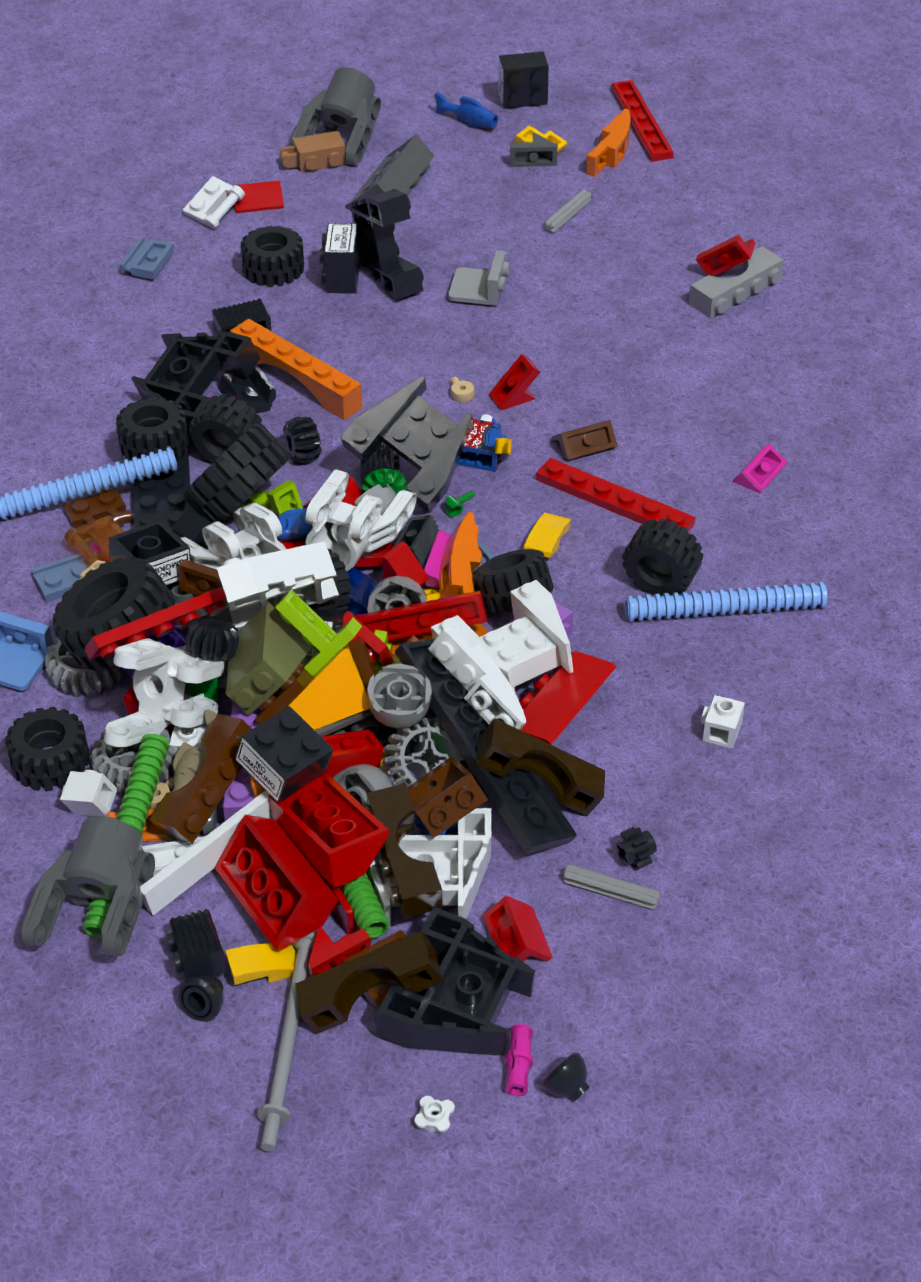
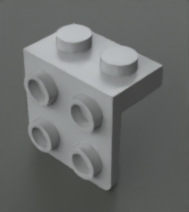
M496 250L491 270L457 268L448 293L449 300L497 306L501 292L505 291L506 277L509 276L510 262H506V251Z

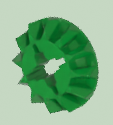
M392 469L375 470L365 477L362 484L364 493L379 484L382 488H385V484L390 485L396 495L399 491L406 490L407 487L405 477Z

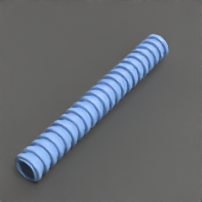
M167 447L166 451L159 449L156 454L152 451L149 452V456L142 454L141 458L137 459L135 456L132 457L133 460L131 461L124 459V463L117 461L115 462L116 465L107 464L106 468L99 466V470L96 471L92 468L89 473L82 471V475L75 473L71 478L65 476L64 480L57 478L56 482L52 483L50 480L46 485L40 483L39 487L36 488L33 485L30 486L29 490L22 488V492L15 490L11 495L5 493L4 497L0 496V518L6 520L7 516L10 515L13 518L16 517L17 513L24 515V511L27 510L31 513L34 508L41 510V506L48 508L52 503L58 505L59 501L66 503L69 498L73 501L76 496L83 498L84 494L90 496L94 491L101 493V489L108 491L109 487L113 486L115 489L118 488L119 484L125 486L126 482L129 481L132 484L135 483L136 479L143 481V477L150 479L152 478L151 475L160 476L161 472L168 474V470L171 469L175 472L178 466L173 449Z
M818 582L817 585L809 583L808 586L805 583H801L799 587L796 584H791L790 587L782 585L781 588L778 585H773L772 589L769 586H764L763 589L754 587V590L746 587L744 591L742 588H736V591H733L731 588L727 589V592H724L723 589H718V592L709 590L706 593L703 590L699 594L696 591H691L690 594L682 592L681 595L674 592L672 596H669L668 593H664L663 596L654 594V597L646 594L645 598H642L641 595H636V598L627 596L625 612L628 621L633 622L636 618L638 621H643V618L649 621L653 617L656 620H661V617L670 619L671 616L677 619L680 615L688 618L689 615L698 617V614H701L704 617L707 616V613H710L711 616H716V613L725 615L726 612L732 615L735 611L738 614H743L744 611L752 613L753 610L756 613H760L762 609L765 612H770L771 609L780 611V608L788 611L789 607L792 610H798V607L807 609L808 606L811 609H815L817 605L820 608H825L827 604V589L823 582Z

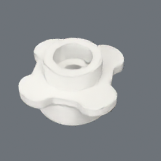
M431 1096L421 1098L419 1102L421 1107L420 1113L415 1116L416 1126L424 1128L429 1132L447 1131L450 1128L449 1116L455 1110L454 1103L450 1100H434ZM437 1112L438 1115H431V1113Z

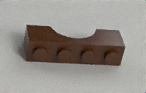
M217 714L201 739L206 747V756L201 769L188 784L176 791L166 793L149 820L169 838L193 844L242 768L235 760L242 735L252 730V728L240 718Z

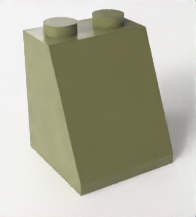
M269 602L238 631V649L236 650L235 657L229 658L226 695L248 716L289 679L312 648V646L305 642L302 633L293 625L286 623L281 618L279 611Z

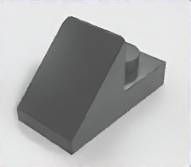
M532 133V142L510 143V167L557 166L558 146L556 143L536 133Z

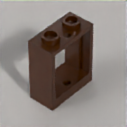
M453 756L407 787L415 817L433 838L488 800L471 773ZM431 780L436 781L433 787L429 786Z

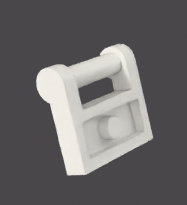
M212 176L185 206L183 212L186 216L215 230L220 224L219 220L237 200L240 201L245 196V193L239 186H232Z

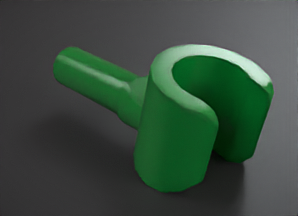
M469 491L458 498L448 496L446 498L448 507H445L444 511L451 518L460 515L463 512L462 504L475 496L474 492Z

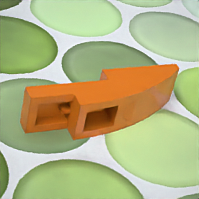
M624 109L602 129L600 134L601 141L587 154L585 159L587 175L595 177L606 166L615 168L625 156L630 136V112L628 109Z
M468 512L445 546L439 572L440 599L474 592L475 580L472 572L480 565L482 560V552L478 547V526L475 524L474 512Z

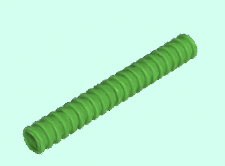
M146 734L142 737L139 752L136 755V761L131 771V778L128 780V787L125 790L126 795L122 799L120 812L117 815L118 820L134 827L141 835L146 825L151 802L154 799L159 776L162 773V767L165 763L164 759L167 757V750L170 747L169 741L158 734ZM91 898L92 902L88 906L89 911L85 915L86 920L83 922L82 929L93 937L103 938L97 934H102L101 930L112 900Z
M367 873L346 885H340L346 900L353 910V917L358 928L365 929L371 939L378 938L386 933L390 923Z

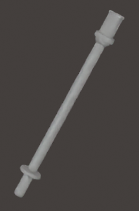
M318 929L293 943V946L298 951L269 1104H264L258 1109V1118L265 1122L261 1148L264 1151L275 1150L279 1125H284L290 1120V1111L283 1107L300 1016L295 983L305 980L307 977L308 962Z

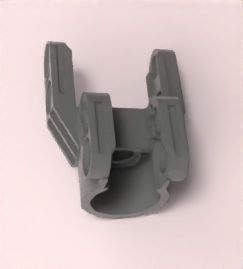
M345 67L337 69L334 72L328 89H323L304 107L293 133L290 146H293V138L314 135L320 121H323L324 128L337 130L339 126L349 127L353 131L345 148L346 164L357 167L359 165L357 163L361 162L381 109V99L374 96V82L358 70Z
M91 816L85 819L72 851L66 850L40 878L22 925L21 936L23 943L31 946H42L50 939L66 895H71L74 904L87 906L92 902L91 898L112 900L101 930L103 937L102 947L107 955L122 956L127 949L140 909L144 903L140 886L153 877L155 870L154 855L151 852H144L142 848V835L134 827L112 817Z

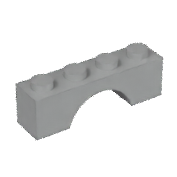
M761 246L753 251L751 259L744 262L743 274L732 278H718L708 275L691 284L689 305L709 318L719 313H724L728 308L737 303H742L746 298L755 293H760L764 288L772 284L778 283L782 279L784 259Z

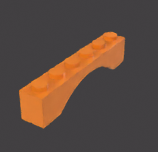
M247 319L230 330L231 333L251 338L260 357L257 364H269L285 370L307 387L324 409L342 420L347 419L363 408L361 383L251 319Z

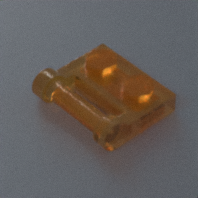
M108 515L97 519L94 523L80 530L76 528L69 529L65 533L64 538L69 546L76 548L84 558L86 566L89 567L96 560L110 563L108 538L124 531ZM91 540L101 552H93L86 542Z

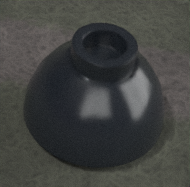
M195 975L185 979L179 985L177 992L181 1008L194 1020L201 1022L213 1020L221 1011L224 1002L222 982L216 977Z
M573 1052L542 1081V1087L547 1092L558 1097L570 1096L573 1101H576L590 1088L586 1083V1064L580 1053Z

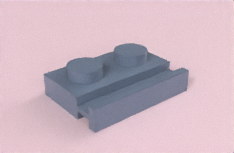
M140 237L120 264L121 273L125 274L128 271L133 276L154 280L174 253V245L152 239L147 242L144 241V238Z
M85 551L33 568L31 572L47 603L62 598L63 594L73 587L72 584L75 581L81 580L80 574L93 563Z

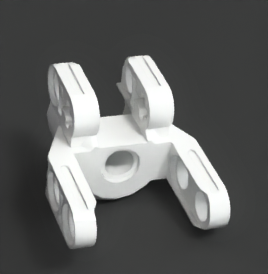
M335 469L309 503L305 519L307 524L313 525V528L308 533L305 543L309 545L325 541L327 548L339 555L340 561H343L346 566L345 570L349 571L355 566L365 551L371 552L395 540L414 511L417 500L416 493L406 490L399 491L384 514L380 515L382 509L381 498L366 494L358 506L342 502L346 496L345 490L349 475L347 472Z
M257 503L243 506L233 512L234 521L240 530L236 534H234V530L218 521L204 527L202 533L208 546L207 550L186 537L181 538L190 547L192 562L216 570L222 566L223 562L232 558H240L242 560L286 550L285 546L277 540V537L282 534V526L279 519L272 511Z
M149 638L115 649L113 663L122 668L135 669L133 689L140 703L138 712L108 722L104 733V742L114 747H128L141 742L142 737L146 734L160 735L170 723L179 727L192 728L206 723V709L215 713L218 712V704L214 700L204 697V694L197 696L185 694V682L202 683L221 676L225 661L220 659L216 661L212 659L204 660L202 657H195L192 653H189L186 650V645L173 648Z

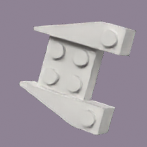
M325 541L242 560L240 558H232L223 562L222 566L217 568L228 602V609L233 624L237 628H242L268 602L276 607L291 589L308 606L316 603L321 604L339 596L333 579L337 577Z
M537 580L510 591L515 621L490 631L481 637L458 615L431 627L433 639H436L444 628L451 625L471 647L479 644L500 668L514 692L515 686L560 665L569 674L573 672L570 642L552 594Z
M476 808L458 821V835H438L435 838L431 835H405L399 843L402 851L408 856L420 861L433 862L442 887L443 905L458 906V916L465 919L468 917L491 859V808ZM378 852L366 873L390 923L389 928H391V906L393 904L390 898L389 887L392 884L390 879L385 880L380 866V860L383 857L381 852Z

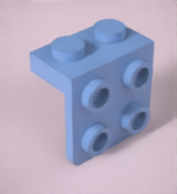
M0 612V685L19 691H24L30 686L45 666L47 647L53 644L50 626L20 618L13 614Z

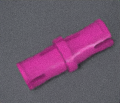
M516 1024L511 1027L510 1047L505 1055V1064L508 1069L505 1092H508V1095L525 1096L528 1093L529 1069L533 1066V1055L531 1054L533 1029H530V1026L525 1024Z

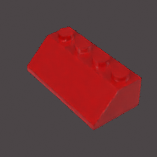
M578 651L572 652V673L569 674L561 665L553 668L548 674H542L532 684L535 688L532 693L527 692L519 699L527 721L520 730L552 745L615 670L616 666L613 662Z
M324 773L279 803L271 795H268L272 819L276 820L308 862L334 888L346 885L352 880L364 876L389 836V829L327 773Z
M245 814L214 867L276 950H282L316 931L320 926L322 927L339 900L275 819Z

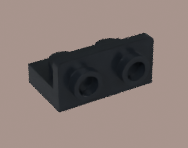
M257 364L248 378L234 374H222L220 384L229 397L232 395L237 397V400L247 402L246 405L253 407L256 412L271 410L272 403L276 398V389Z

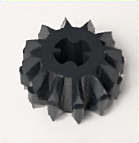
M299 416L286 421L283 428V438L285 440V447H287L289 456H291L294 463H308L318 459L322 451L320 446L322 442L317 425L313 422L312 418Z
M200 618L190 622L189 629H187L186 650L192 653L193 656L202 657L204 660H228V658L235 657L236 650L238 649V628L230 622L221 621V619Z

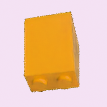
M348 643L313 676L306 688L288 705L314 730L370 709L367 691Z

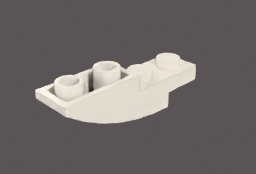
M451 625L444 628L428 650L467 689L468 693L464 699L488 724L496 718L520 730L527 721L514 690L500 668L479 644L471 647Z

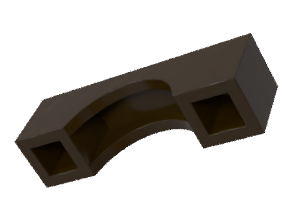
M494 718L478 739L476 765L503 778L510 771L516 769L533 772L552 787L560 804L585 816H588L604 798V769Z
M401 784L367 792V806L365 808L389 829V836L379 852H381L383 857L380 860L383 877L385 880L390 879L392 884L389 887V893L393 906L400 907L403 918L431 912L433 907L443 909L442 887L433 862L416 860L404 853L399 846L402 838L415 829L414 808L406 785Z
M420 931L382 948H377L358 958L346 961L329 970L312 975L295 984L301 1017L312 1031L318 1034L347 1022L350 1010L356 1000L364 992L375 986L396 984L405 990L418 993L443 981L436 950L423 931Z

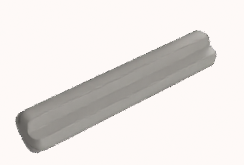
M583 189L544 222V230L550 233L557 231L591 201V192Z
M572 864L568 865L564 872V882L652 910L657 907L660 899V892L658 890Z

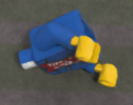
M484 414L479 420L473 419V426L467 442H465L458 465L496 472L499 454L503 458H508L512 454V439H508L506 435L501 434V425L495 423L492 416Z

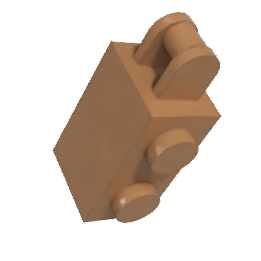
M339 131L293 138V146L284 147L279 151L284 167H299L300 172L346 165L345 144Z

